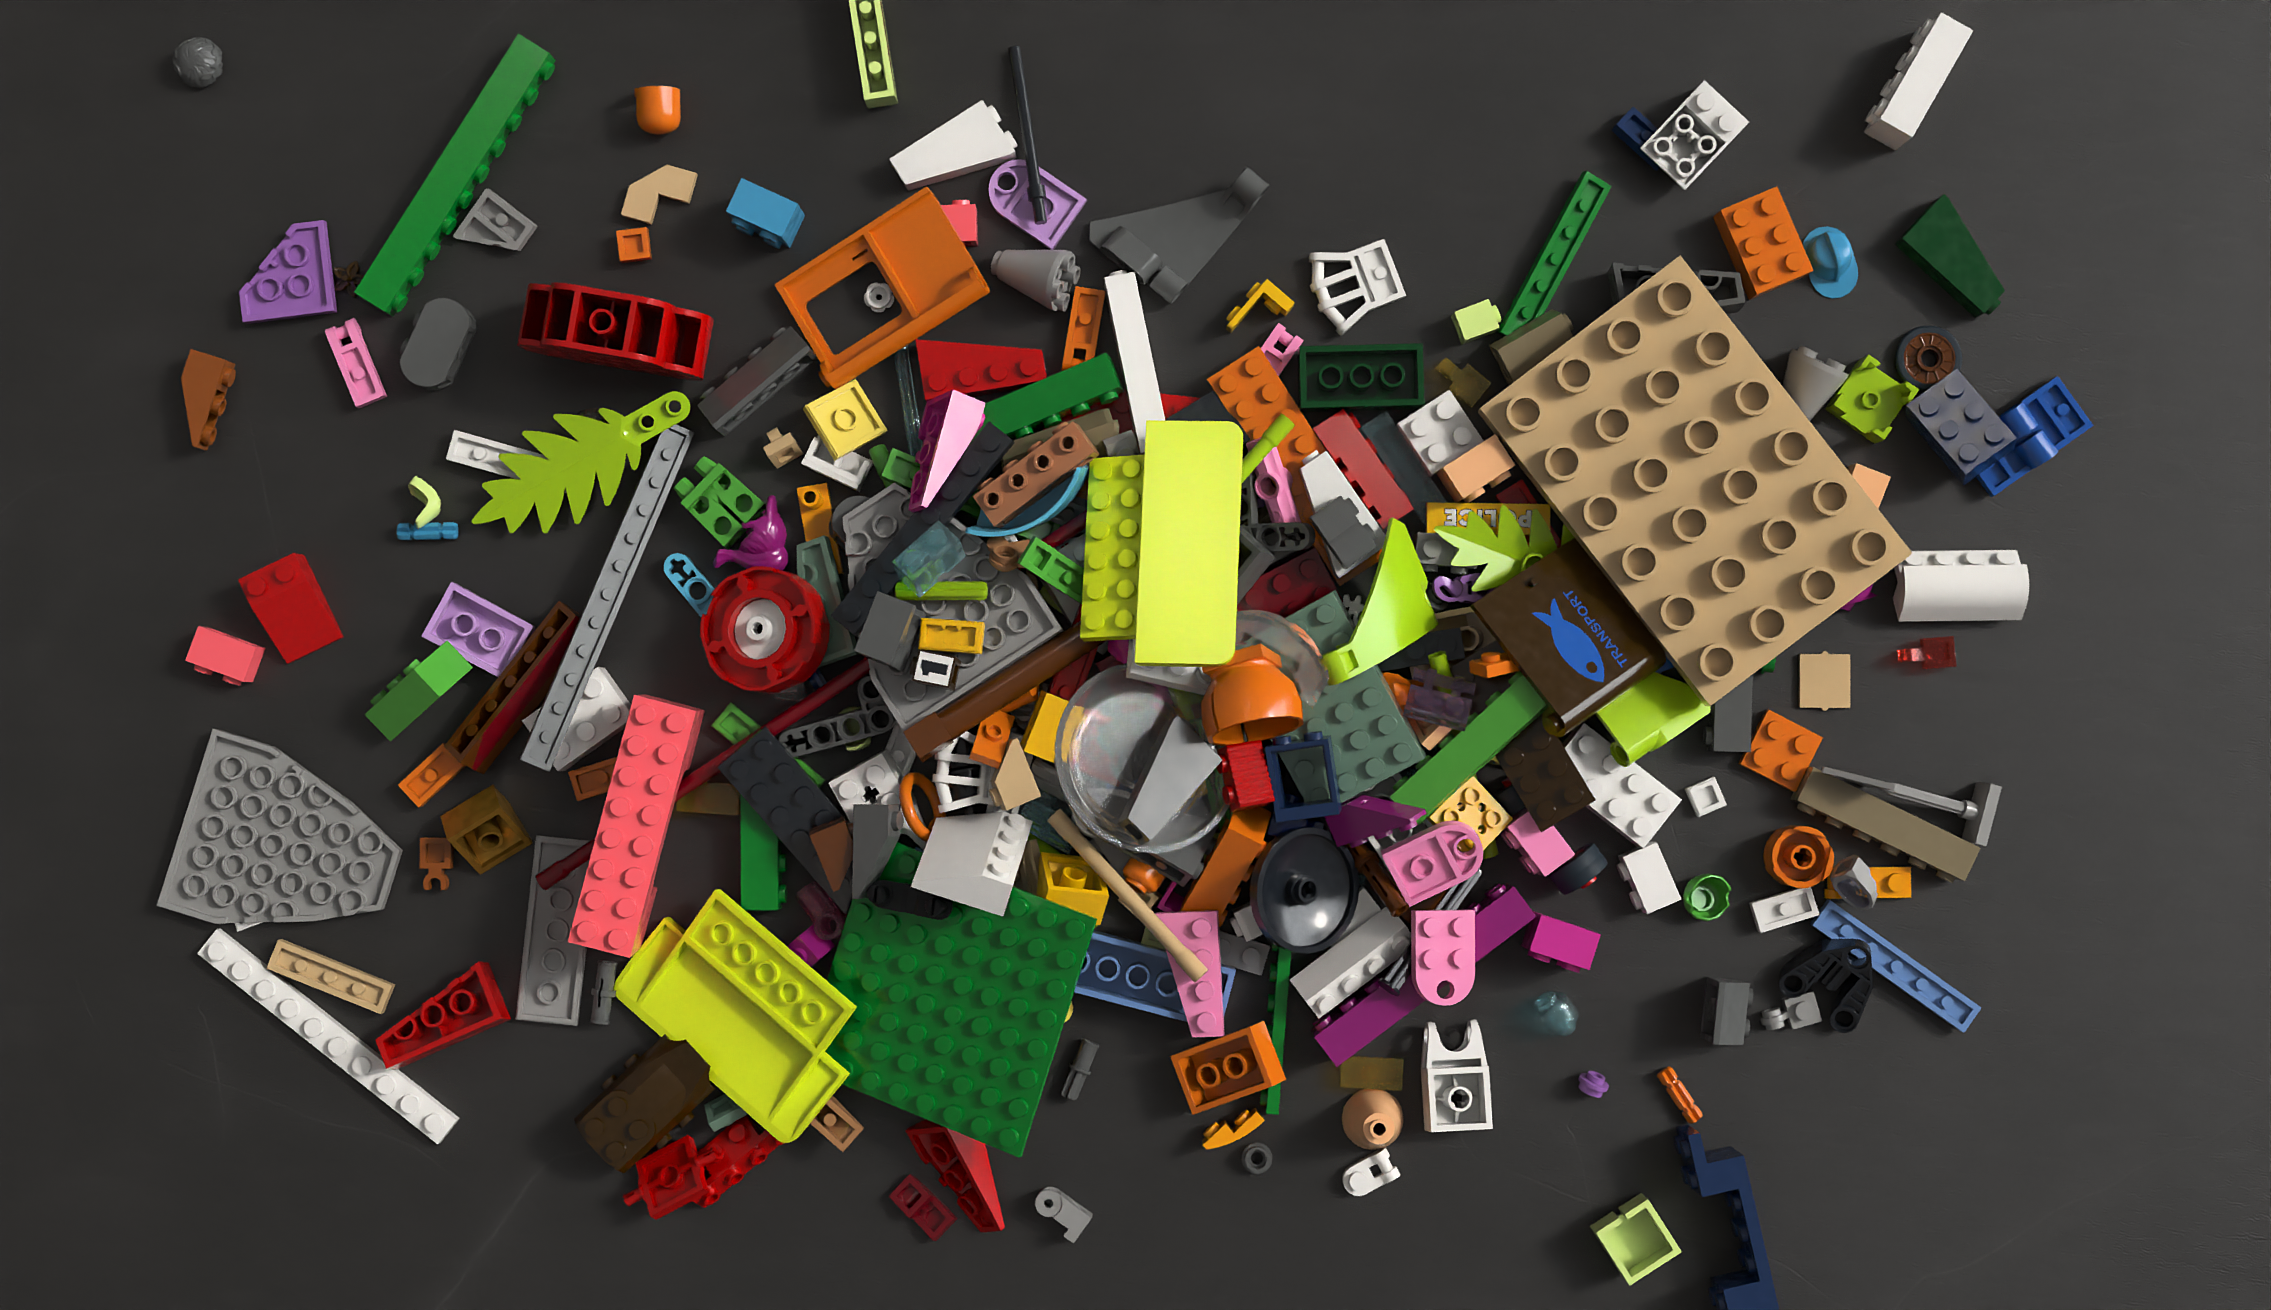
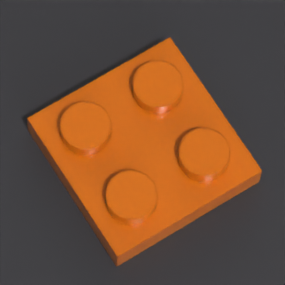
M1766 709L1751 737V752H1744L1738 764L1792 792H1796L1823 737Z

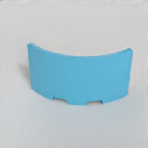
M1089 466L1077 467L1071 477L1001 529L994 527L981 509L977 525L966 528L965 533L987 537L1005 536L1037 527L1049 521L1075 499L1087 479Z

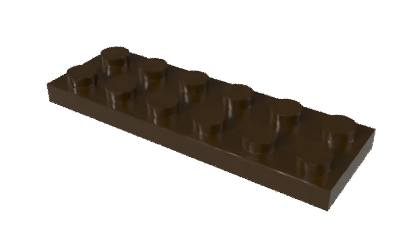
M1496 640L1450 668L1453 687L1470 715L1474 712L1480 715L1488 707L1485 702L1497 691L1503 694L1511 686L1508 681L1518 672L1491 678L1470 673L1469 661L1481 658V654L1486 652L1505 653ZM1541 714L1496 755V758L1539 830L1544 832L1593 803L1596 799L1560 739L1549 734L1544 729Z

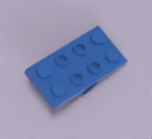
M2058 376L2050 379L1999 416L2017 437L2015 448L1976 476V478L1989 496L1993 497L2030 470L2051 459L2058 453V450L2094 426Z

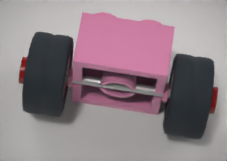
M1509 778L1502 781L1503 786L1492 797L1505 809L1513 820L1500 835L1511 849H1518L1522 854L1519 861L1524 868L1534 875L1538 874L1544 877L1549 875L1564 895L1580 887L1584 889L1597 879L1596 875L1608 864L1596 845L1591 842L1573 852L1554 826L1541 832Z

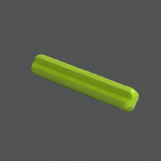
M984 581L897 582L895 596L900 600H985L988 596V586Z

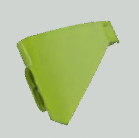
M1393 517L1389 518L1375 577L1349 642L1337 645V649L1327 652L1318 658L1329 686L1344 682L1382 662L1415 642L1438 625L1425 592L1428 586L1427 577L1405 524Z
M1654 672L1601 709L1596 715L1615 739V742L1610 745L1611 755L1619 765L1628 767L1648 752L1658 749L1709 714L1710 706H1704L1688 684Z

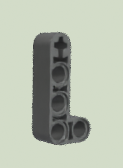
M868 675L859 682L857 688L862 708L794 726L783 732L779 737V741L793 757H798L885 733L896 725L897 720L880 694L874 696L869 693L867 684L871 677ZM878 710H883L889 715L890 721L888 725H882L877 722L876 712ZM848 718L856 719L859 722L860 730L858 733H852L848 730L846 724ZM819 726L826 727L830 731L831 737L829 741L819 738L817 734ZM807 735L808 740L798 746L796 744L790 745L789 739L792 737L799 739Z

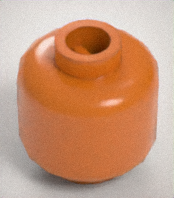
M1130 857L1123 868L1125 882L1140 895L1156 892L1166 878L1150 865L1139 862Z

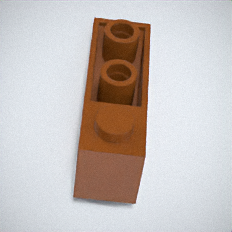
M190 349L181 381L192 446L207 451L209 445H212L216 438L217 429L215 425L218 416H221L226 408L225 395L228 387H231L236 377L234 368L236 364Z

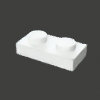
M1811 887L1795 888L1749 903L1759 933L1820 915Z

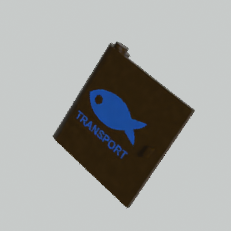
M1575 537L1470 606L1548 706L1542 714V724L1549 734L1556 737H1562L1666 663L1665 652Z

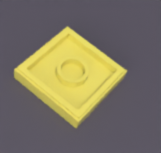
M856 379L805 405L803 411L834 461L879 438L888 431Z

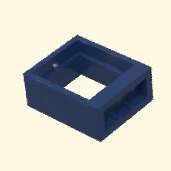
M1322 731L1304 733V739L1291 740L1290 735L1272 738V743L1265 747L1269 777L1271 779L1270 783L1272 784L1275 797L1273 804L1276 823L1340 814L1342 807L1331 735L1323 736ZM1322 746L1330 799L1285 804L1278 752Z

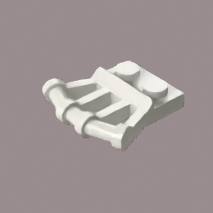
M1385 239L1348 253L1315 252L1309 254V262L1312 263V284L1309 286L1312 293L1317 295L1320 303L1317 305L1319 312H1323L1337 327L1335 331L1340 336L1347 332L1368 311L1406 297ZM1325 262L1350 263L1351 269L1324 278ZM1355 277L1358 289L1332 299L1330 298L1327 287ZM1360 297H1363L1365 302L1347 320L1335 308Z
M967 731L954 739V743L935 754L934 760H937L936 774H933L932 782H935L940 805H938L940 813L976 803L994 805L989 790L993 788L990 781L995 768L969 759V755L951 754L959 738L971 744L974 743L975 735ZM950 762L980 765L979 779L948 775ZM948 783L978 786L977 795L952 801Z

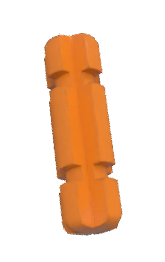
M1668 1066L1662 1069L1657 1074L1662 1085L1667 1086L1666 1091L1678 1109L1683 1110L1682 1115L1690 1124L1697 1122L1702 1118L1703 1114L1697 1105H1693L1694 1100L1683 1083L1677 1080L1678 1076L1673 1068Z

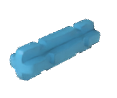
M439 522L428 523L420 529L416 528V523L414 525L410 523H400L397 525V538L399 540H412L413 538L416 540H438L442 537L444 539H457L459 534L458 524L454 522H443V525Z

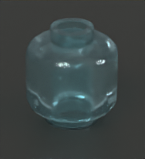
M1547 991L1535 1000L1533 1017L1548 1036L1557 1037L1561 1035L1565 1037L1576 1029L1579 1012L1565 993Z

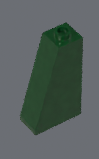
M1945 194L1941 195L1930 204L1894 244L1973 317L1976 318L1984 313L1989 315L2000 305L2001 301L1998 298L2005 290L1950 199Z

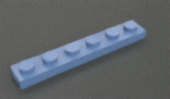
M1826 900L1819 910L1820 915L1815 916L1810 923L1812 927L1829 939H1860L1866 942L1871 948L1872 969L1960 1032L1964 1033L1980 1011L1981 1007L1831 900ZM1853 949L1849 952L1858 959L1866 957V953L1861 949Z

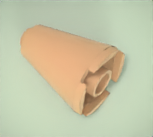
M1370 1087L1357 1091L1343 1107L1342 1124L1348 1138L1357 1146L1369 1150L1382 1149L1393 1143L1399 1136L1403 1127V1111L1393 1095L1383 1089Z

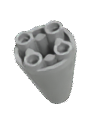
M1068 250L997 251L991 263V273L997 275L999 280L1053 311H1066L1070 301L1069 292L1072 284H1077L1081 271L1079 266H1075V255Z
M1800 345L1798 350L1792 348L1789 353L1782 386L1808 420L1811 421L1845 382L1849 374L1844 372L1845 365L1828 358L1826 363L1816 359L1817 352Z

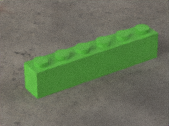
M1520 671L1508 681L1511 686L1503 694L1497 691L1485 702L1488 707L1480 715L1474 712L1462 723L1464 729L1456 737L1453 733L1447 736L1438 745L1441 750L1433 758L1427 755L1415 766L1418 771L1410 779L1404 776L1392 787L1395 792L1390 798L1394 802L1426 810L1427 814L1416 820L1418 825L1548 708Z

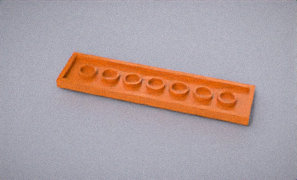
M1259 346L1209 377L1207 381L1211 388L1216 392L1227 411L1238 420L1250 438L1249 441L1262 437L1263 433L1280 414L1285 415L1294 423L1293 429L1276 447L1283 467L1292 475L1293 483L1290 489L1301 522L1308 523L1315 530L1316 537L1313 547L1316 548L1320 558L1338 586L1343 585L1379 562V555L1382 549L1342 577L1337 579L1334 575L1322 537L1308 519L1313 515V511L1299 469L1305 466L1301 460L1315 450L1319 454L1326 450ZM1271 479L1272 483L1276 487L1275 481Z

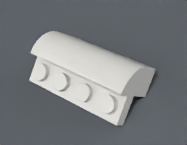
M2017 550L1911 551L1913 554L1894 567L1898 583L1893 601L1899 622L2022 620L2029 596L2027 564H2021Z

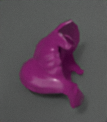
M770 495L768 497L766 509L761 512L763 516L741 524L742 528L747 529L746 534L748 536L741 542L739 549H718L713 560L715 568H719L728 561L735 562L745 569L754 566H765L779 570L785 568L788 563V553L784 547L787 533L781 515L778 513L776 496Z

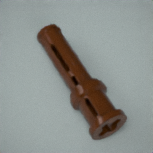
M1366 842L1351 848L1350 843L1345 844L1355 861L1357 872L1364 874L1389 910L1391 916L1398 917L1405 913L1409 905L1379 865V855L1377 852L1372 851Z

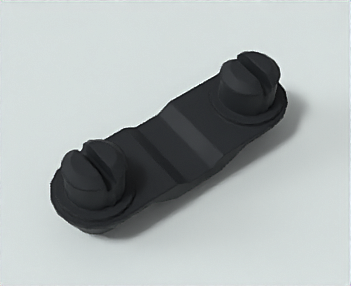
M878 880L872 884L867 892L868 899L879 908L936 920L947 918L953 909L952 900L911 887L912 884Z

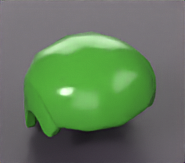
M1713 874L1695 876L1685 886L1683 893L1684 907L1688 914L1695 919L1703 921L1717 919L1730 906L1728 895L1731 891V886L1721 876Z

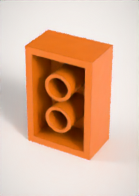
M1777 186L1726 207L1713 216L1736 272L1740 273L1742 286L1749 300L1799 280L1814 271Z
M1264 1021L1170 1056L1192 1115L1264 1090L1286 1080Z

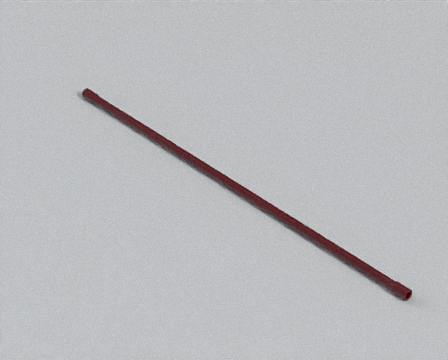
M1087 509L1041 540L1056 549L1086 529ZM863 658L683 778L675 802L719 774L721 771L717 767L718 764L765 725L776 736L869 674L868 658ZM595 838L564 859L556 861L535 875L540 887L545 891L566 878L573 870L590 860Z

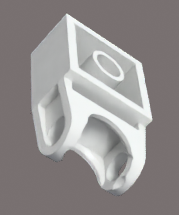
M885 749L837 775L829 782V785L848 819L852 822L853 804H900L899 787L903 776L888 749ZM868 786L871 787V790L876 788L879 791L876 798L868 795ZM911 791L912 802L916 814L922 822V824L926 827L920 810L918 808V805L916 803L917 800ZM904 817L900 834L908 835L924 850L927 842L921 840L911 830Z
M1477 1020L1467 1021L1464 1041L1459 1048L1453 1051L1447 1050L1442 1045L1435 1023L1426 1022L1421 1058L1424 1130L1429 1132L1493 1129L1489 1066H1487L1481 1031ZM1455 1091L1457 1094L1462 1095V1101H1457V1106H1455L1454 1102H1451V1096L1454 1095L1453 1092Z

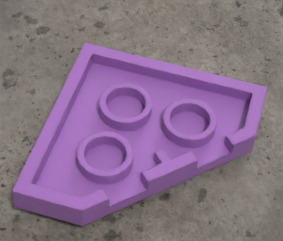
M318 220L295 223L290 226L285 233V238L276 249H272L258 267L259 271L239 291L243 323L250 324L337 313L326 221Z

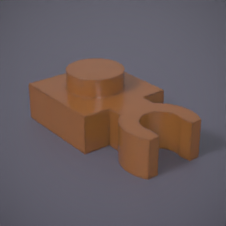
M446 837L420 838V868L428 869V874L423 880L424 890L432 889V880L434 878L440 880L441 890H447L449 887V878L444 873V869L453 868L454 847Z

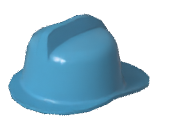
M1828 226L1818 227L1811 231L1804 239L1803 247L1814 270L1809 274L1813 287L1822 296L1831 299L1847 295L1855 287L1858 279V267L1849 240L1844 233Z

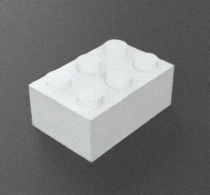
M597 667L592 671L553 765L557 771H566L625 729L631 704L606 668ZM540 708L522 720L529 732H531Z

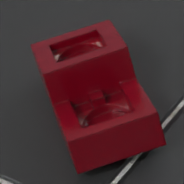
M909 1174L889 1195L906 1216L912 1218L933 1241H937L958 1219L912 1174Z

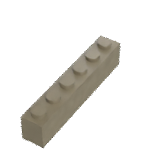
M1808 767L1796 792H1793L1790 799L1798 803V810L1814 816L1815 812L1826 817L1825 823L1840 830L1844 825L1854 830L1852 836L1869 843L1873 839L1881 843L1880 849L1896 857L1898 853L1904 854L1909 857L1908 863L1923 870H1925L1926 866L1937 870L1935 876L1949 883H1953L1954 879L1966 880L1981 849L1842 780L1822 773L1821 770L1815 767Z

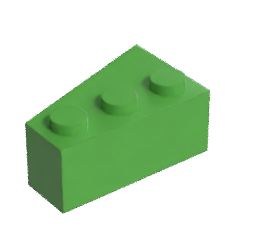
M447 640L423 662L420 663L415 659L403 670L406 677L404 678L399 674L386 686L390 691L387 693L383 689L370 701L374 706L364 715L391 742L473 667Z

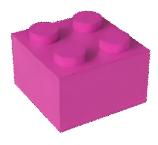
M1534 912L1537 917L1528 923L1521 944L1522 947L1528 949L1527 955L1550 963L1551 958L1557 959L1556 965L1577 973L1580 972L1581 968L1590 970L1601 934Z

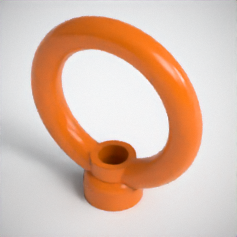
M910 772L903 777L900 783V805L911 830L921 840L927 842L936 818L946 817V812H939L938 805H940V800L934 784L925 775L918 772ZM914 784L924 791L931 804L934 819L929 823V829L922 824L914 809L911 796Z

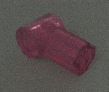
M817 881L804 886L797 892L795 898L814 923L816 935L823 940L841 938L847 918L846 914L838 909ZM831 919H834L836 922L835 932L830 929L829 923Z

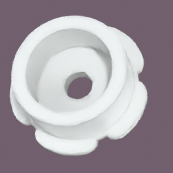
M875 282L867 287V292L864 294V302L868 307H871L872 311L884 312L885 308L892 306L894 296L888 284ZM882 295V299L877 300L876 296Z

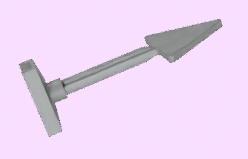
M1824 766L1821 770L1822 773L1861 786L1881 789L1892 796L1956 813L1958 817L1966 819L1961 839L1972 844L1987 846L2002 789L2001 786L1976 782L1972 800H1962L1960 802L1900 784L1888 783Z

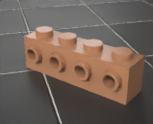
M1072 421L1070 424L1068 422L1060 424L1052 431L1054 436L1046 442L1042 440L1036 442L1027 450L1028 455L1020 461L1015 459L1003 467L1002 471L1004 473L995 480L989 478L978 486L979 492L973 498L994 527L1000 529L1071 477L1077 467L1087 465L1100 455L1077 423Z

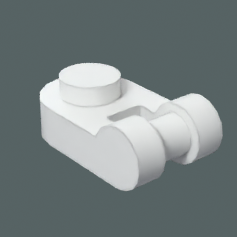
M1386 1147L1348 1166L1342 1175V1182L1348 1193L1354 1196H1362L1395 1180L1401 1174L1397 1167L1392 1166L1388 1159L1390 1154ZM1378 1164L1381 1173L1373 1176L1369 1167Z

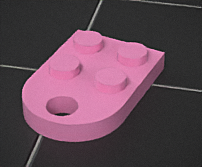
M1459 821L1440 822L1380 851L1409 907L1469 879L1478 871L1483 860V847L1478 834L1472 827ZM1463 839H1470L1474 842L1473 848L1467 852L1459 851L1457 844Z
M1411 910V976L1415 990L1426 1001L1442 1006L1453 1005L1464 999L1470 992L1475 979V910ZM1446 980L1450 986V991L1446 997L1440 998L1437 994V986L1440 982Z

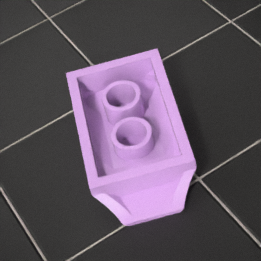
M451 582L425 628L422 637L439 646L448 640L467 661L499 677L536 629L532 624L474 594L470 590Z

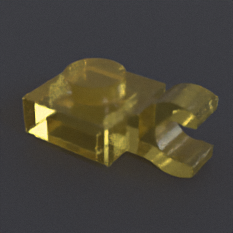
M1446 357L1435 368L1440 374L1453 381L1447 389L1470 408L1475 405L1491 384L1488 379L1469 364L1465 365L1461 370Z

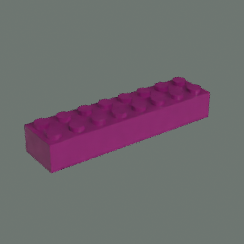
M1497 883L1484 893L1486 898L1480 903L1476 904L1473 901L1462 909L1475 910V963L1537 917L1512 885ZM1393 962L1391 965L1387 967L1388 972L1393 967L1395 962ZM1388 972L1380 978L1384 979ZM1411 974L1399 989L1400 995L1398 997L1384 990L1378 984L1380 978L1375 976L1362 986L1364 989L1355 997L1351 994L1337 1005L1339 1009L1329 1016L1326 1013L1312 1023L1314 1028L1310 1030L1336 1067L1425 1001L1415 990ZM1446 980L1440 982L1437 986V991L1447 985L1448 982Z

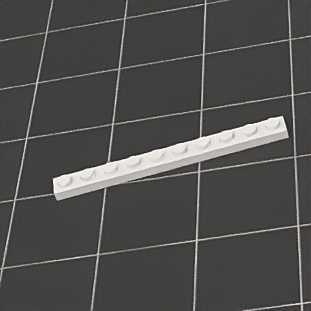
M216 929L197 953L436 1144L442 1142L460 1119L400 1070L386 1069L381 1055L276 972L266 969L267 965L222 929Z

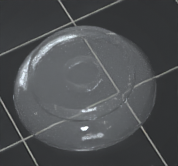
M1127 663L1108 668L1093 676L1077 690L1067 704L1058 723L1054 742V765L1061 792L1068 806L1082 824L1096 836L1114 846L1144 853L1169 852L1186 847L1209 833L1218 824L1229 805L1225 804L1222 796V788L1225 786L1223 775L1219 774L1216 768L1151 841L1140 846L1117 823L1157 737L1168 720L1177 715L1188 720L1194 726V732L1202 740L1208 741L1202 725L1201 701L1204 695L1127 678ZM1212 744L1216 748V750H1219L1220 748L1224 747L1221 745Z

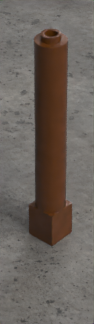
M1079 621L938 713L933 712L903 733L923 763L954 743V739L1106 641L1084 642L1080 639L1081 621Z

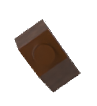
M844 815L809 829V836L833 892L840 889L853 859V821L847 823Z

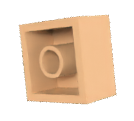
M1496 434L1444 466L1436 474L1455 503L1461 500L1465 503H1470L1485 493L1483 486L1489 483L1491 488L1510 477L1511 473L1509 470L1515 466V463Z

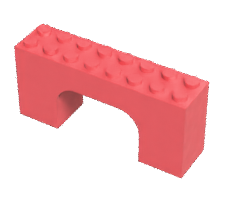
M646 694L634 695L569 934V943L628 958L641 948L657 892V887H653L672 810L683 774L686 770L690 769L705 710Z

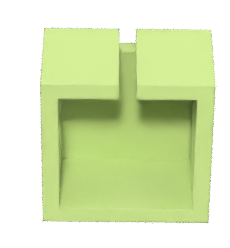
M1642 1193L1620 1206L1618 1209L1621 1214L1618 1216L1612 1211L1590 1226L1620 1275L1629 1286L1682 1252L1648 1198Z

